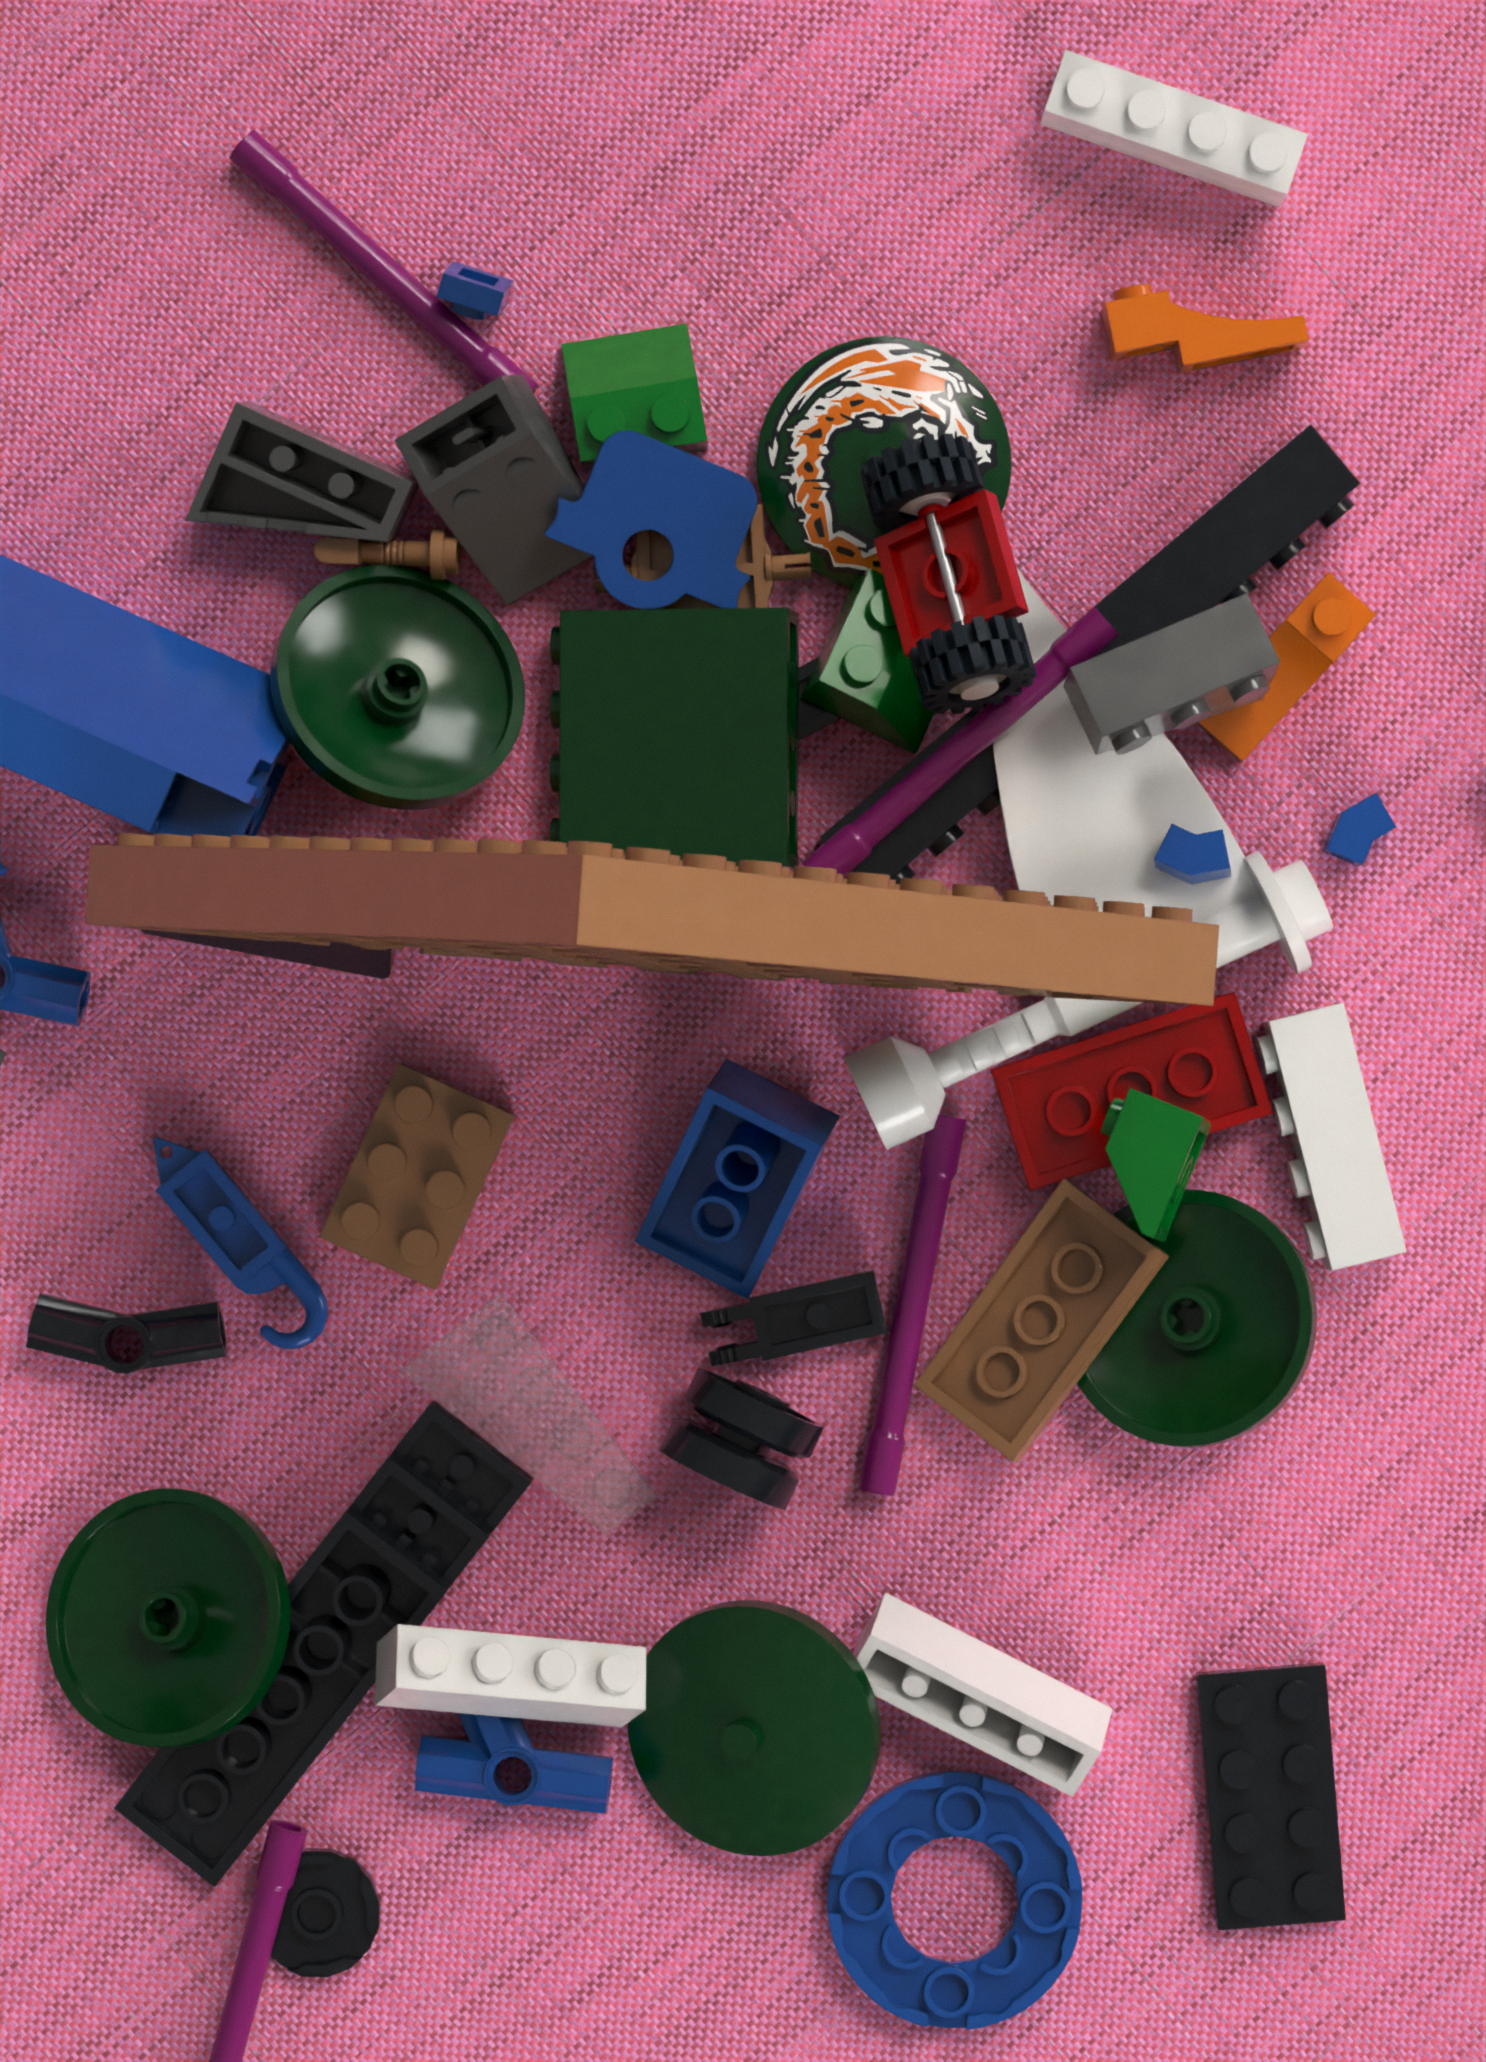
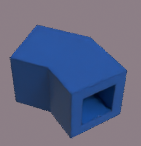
M1377 793L1337 814L1322 849L1323 852L1355 866L1364 864L1373 840L1396 828Z
M1171 824L1154 858L1155 868L1189 884L1231 877L1223 829L1194 834Z

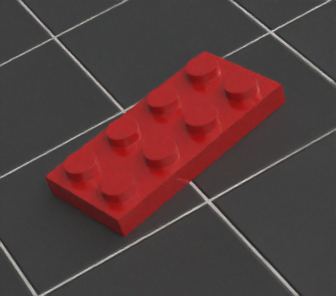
M1235 992L1215 997L1213 1006L1190 1005L990 1069L1029 1191L1112 1165L1105 1149L1109 1137L1102 1134L1101 1129L1113 1099L1117 1097L1125 1100L1129 1088L1204 1117L1212 1123L1208 1134L1274 1113Z

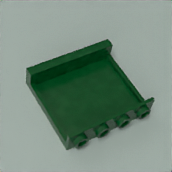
M788 607L560 611V626L552 628L550 637L552 662L554 665H560V690H553L550 699L551 724L554 729H560L559 754H553L550 761L551 789L553 792H559V818H552L549 840L567 843V847L568 841L613 844L612 848L623 849L624 854H626V847L670 850V855H678L680 860H683V854L727 857L726 861L736 862V866L739 865V860L782 863V867L790 869L798 866L799 613Z

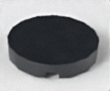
M330 1848L303 1849L294 1884L287 1894L271 1953V1958L288 1968V1971L302 1977H330L352 1968L370 1949L380 1927L381 1899L373 1877L355 1858Z

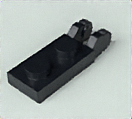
M874 1270L749 1297L750 1302L700 1313L703 1327L710 1326L712 1328L731 1325L733 1321L753 1317L758 1341L743 1344L731 1343L718 1346L716 1350L709 1352L711 1366L762 1356L764 1361L887 1333Z

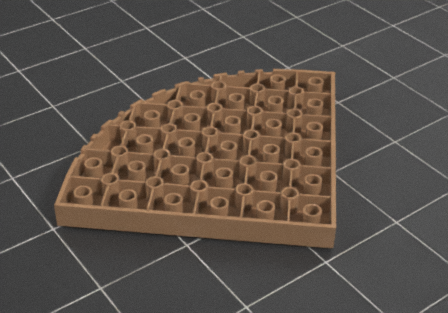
M118 833L117 845H91L85 913V924L264 941L301 942V944L330 946V942L359 946L361 949L386 951V949L404 950V947L420 948L419 954L492 958L521 962L522 958L547 960L546 962L558 963V965L607 968V965H627L637 967L638 969H646L650 972L697 975V970L728 973V975L736 976V978L785 981V978H806L819 980L818 983L870 985V987L918 990V987L946 989L948 992L972 993V988L995 990L997 994L1013 996L1032 995L1066 999L1213 1006L1219 925L1192 922L1193 909L1152 906L1151 917H1145V908L1142 903L1103 901V912H1098L1099 907L1097 902H1095V898L1054 895V903L1050 905L1051 901H1048V897H1045L1044 892L1004 890L1002 899V896L998 895V891H994L992 886L953 884L952 890H947V886L943 885V881L901 878L900 884H896V880L890 879V875L848 872L847 878H843V874L836 873L837 869L794 866L793 872H790V868L782 867V863L739 860V865L736 866V862L726 861L727 857L705 854H683V860H680V856L670 855V850L626 847V854H624L623 849L612 848L613 844L589 841H568L567 847V843L540 840H523L522 844V842L478 839L477 842L435 838V841L412 838H392V840L366 837L345 839L310 836V838L270 836L268 838L247 835H231V837L202 834H192V836L155 834L154 836Z

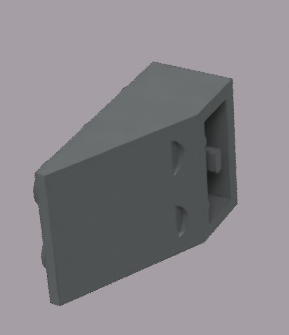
M524 375L500 376L395 439L399 450L427 500L507 606L593 557L591 554L551 539L543 533L555 518L557 498L561 497L568 501L578 500L584 489V484Z

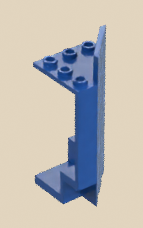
M0 555V766L153 834L185 836L202 834L231 837V835L257 836L292 758L287 753L291 743L287 739L274 709L270 675Z

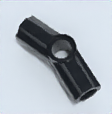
M40 1293L32 1313L26 1344L27 1348L103 1366L115 1373L125 1374L136 1370L227 1357L226 1333L219 1301L137 1314H124ZM119 1326H130L141 1334L143 1350L134 1361H125L113 1352L111 1338Z

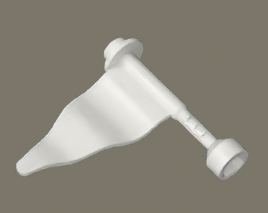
M1017 568L1029 612L1016 619L1018 623L1021 622L1023 624L1033 663H1035L1049 650L1051 644L1066 629L1052 614ZM1064 680L993 742L1003 826L1018 890L1044 892L1045 897H1048V901H1051L1050 905L1054 903V895L1095 898V902H1097L1099 907L1098 912H1103V901L1142 903L1145 908V917H1151L1152 906L1193 909L1192 922L1219 925L1216 969L1276 941L1296 974L1312 967L1311 957L1305 942L1332 930L1333 923L1320 891L1305 863L1300 859L1272 872L1259 851L1244 856L1213 801L1164 733L1152 736L1149 742L1125 754L1118 755L1115 749L1096 755L1063 687ZM1171 824L1194 834L1223 829L1231 877L1189 884L1155 868L1154 858ZM1045 996L1044 1000L928 1054L922 1047L889 1036L844 1057V1060L886 1150H889L934 1128L946 1096L944 1088L1058 1035L1071 1037L1144 1002L1066 999Z

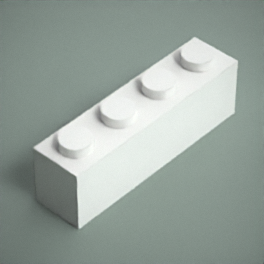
M1068 50L1064 52L1040 125L1276 207H1280L1288 194L1308 136L1307 133Z
M1344 1003L1333 1004L1262 1022L1265 1035L1256 1037L1258 1054L1264 1073L1270 1074L1275 1072L1281 1097L1272 1099V1108L1281 1137L1291 1134L1297 1159L1288 1161L1287 1165L1296 1198L1307 1197L1312 1221L1303 1223V1230L1311 1259L1317 1260L1322 1258L1324 1268L1334 1271L1407 1252Z
M886 1592L884 1593L860 1634L853 1652L854 1657L868 1678L874 1696L1073 1797L1102 1751L1113 1708Z
M397 1624L377 1642L375 1706L623 1727L646 1710V1647Z

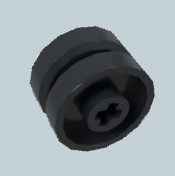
M698 1367L684 1398L691 1409L716 1423L711 1428L687 1418L674 1419L659 1451L724 1486L760 1502L786 1510L799 1482V1478L791 1467L768 1455V1452L771 1448L793 1458H810L824 1427L789 1408L790 1404L756 1386L739 1379L734 1382Z

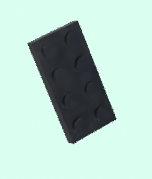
M1318 1662L1196 1672L1217 1929L1230 1930L1346 1920L1325 1664Z

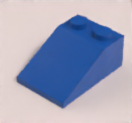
M726 1058L708 1085L634 1242L748 1299L840 1116Z

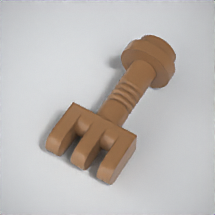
M433 528L430 541L407 540L404 543L402 540L399 542L396 540L382 542L354 538H322L315 544L314 554L320 562L328 564H392L394 566L397 564L402 566L404 564L405 566L430 567L432 580H445L447 574L459 573L461 545L454 535H448L447 529Z

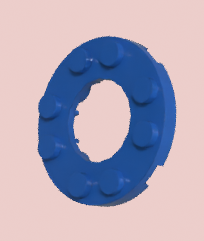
M938 1771L915 1776L892 1786L869 1802L855 1817L841 1838L832 1860L827 1885V1912L833 1942L842 1963L856 1984L874 2002L897 2017L925 2027L929 2025L943 2028H966V2030L997 2024L1017 2015L1039 2000L1053 1986L1065 1969L1077 1944L1082 1914L1083 1889L1077 1860L1066 1836L1051 1814L1038 1801L1011 1783L993 1776L970 1771ZM964 1837L983 1842L1004 1859L1015 1878L1018 1903L1012 1926L997 1946L975 1959L949 1962L926 1956L905 1939L894 1920L891 1894L897 1871L913 1851L934 1839Z

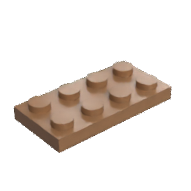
M1063 1179L914 1386L1012 1462L1019 1463L1169 1258V1255L1072 1182Z

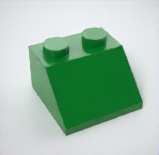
M687 323L561 344L582 471L592 469L603 442L613 433L622 430L641 433L687 453L708 450Z
M869 568L850 587L801 698L915 754L920 747L935 712L934 709L926 710L921 702L910 658L906 657L903 651L883 574Z
M1129 1088L1125 1100L1117 1097L1113 1099L1104 1119L1101 1133L1109 1137L1105 1149L1141 1233L1164 1243L1212 1123L1200 1115Z

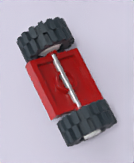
M943 433L937 440L934 439L933 434L922 435L920 442L912 443L911 438L901 441L900 448L894 449L889 446L881 450L882 457L872 456L867 461L868 466L861 469V480L872 521L876 528L879 530L885 528L887 534L874 539L903 651L905 656L910 658L921 702L926 710L934 709V712L944 714L949 709H951L952 714H961L969 707H972L974 712L984 709L983 704L990 702L998 705L1005 702L1004 696L1016 697L1023 692L1022 687H1030L1034 682L1033 678L1036 677V670L1023 624L1021 622L1018 623L1016 619L1028 613L1029 610L997 496L985 489L973 444L971 441L968 442L966 437L960 435L954 439L953 434Z

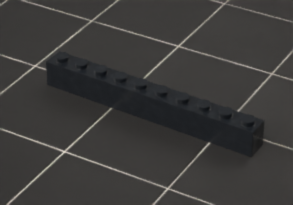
M1309 425L1095 605L1098 611L1120 635L1097 656L1213 608L1219 603L1222 604L1246 593L1249 595L1257 588L1250 577L1261 567L1270 562L1276 570L1280 569L1306 547L1299 538L1305 530L1317 520L1326 530L1355 505L1347 495L1360 482L1312 425ZM973 709L970 710L820 836L819 842L823 845L843 826L853 823L980 710L974 712ZM993 743L875 845L870 855L851 872L890 875V879L896 880V884H900L901 878H912L916 875L908 864L922 852L928 849L936 858L964 834L957 823L972 810L977 808L985 817L1000 804Z

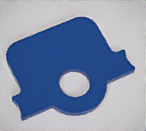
M622 430L610 435L601 445L580 498L576 501H568L561 497L557 498L555 518L543 533L551 539L593 555L595 570L604 588L614 598L628 606L639 609L661 608L677 601L686 593L721 608H737L739 593L751 576L737 569L736 558L757 509V494L752 483L740 474L641 433ZM654 530L661 533L669 541L672 549V560L669 568L662 576L654 580L646 581L634 578L626 570L623 563V548L627 540L639 531Z

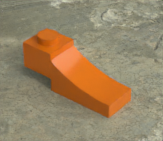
M1151 284L1133 285L1114 291V301L1105 302L1101 310L1110 361L1173 349L1178 374L1301 350L1309 341L1304 315L1263 320L1212 316L1171 303L1168 290L1152 293Z
M1328 572L1270 634L1269 639L1280 660V664L1269 685L1270 689L1266 692L1264 698L1203 719L1196 724L1239 763L1243 762L1294 704L1364 630L1376 614Z

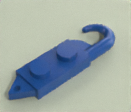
M155 1137L153 1142L161 1184L156 1191L233 1284L246 1294H261L274 1290L285 1283L304 1306L306 1312L305 1322L295 1332L282 1333L269 1325H264L260 1329V1334L272 1345L283 1349H300L314 1342L323 1332L328 1318L327 1299L321 1286L208 1149L198 1152L160 1137ZM165 1146H169L172 1149L173 1153L169 1158H165L162 1155V1149Z

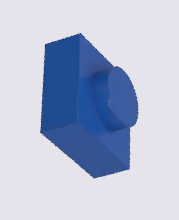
M453 261L442 275L437 298L450 301V309L465 317L478 320L487 319L488 314L498 317L507 305L514 280Z

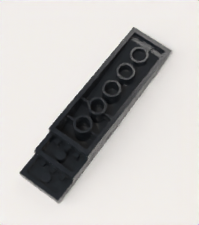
M433 1400L289 1583L291 1614L287 1647L279 1671L259 1704L242 1721L218 1737L189 1747L160 1748L114 1809L215 1887L375 1684L377 1642L397 1624L420 1626L494 1529L531 1484L534 1477Z

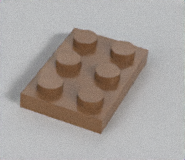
M398 1063L319 1237L436 1290L515 1115L404 1064Z

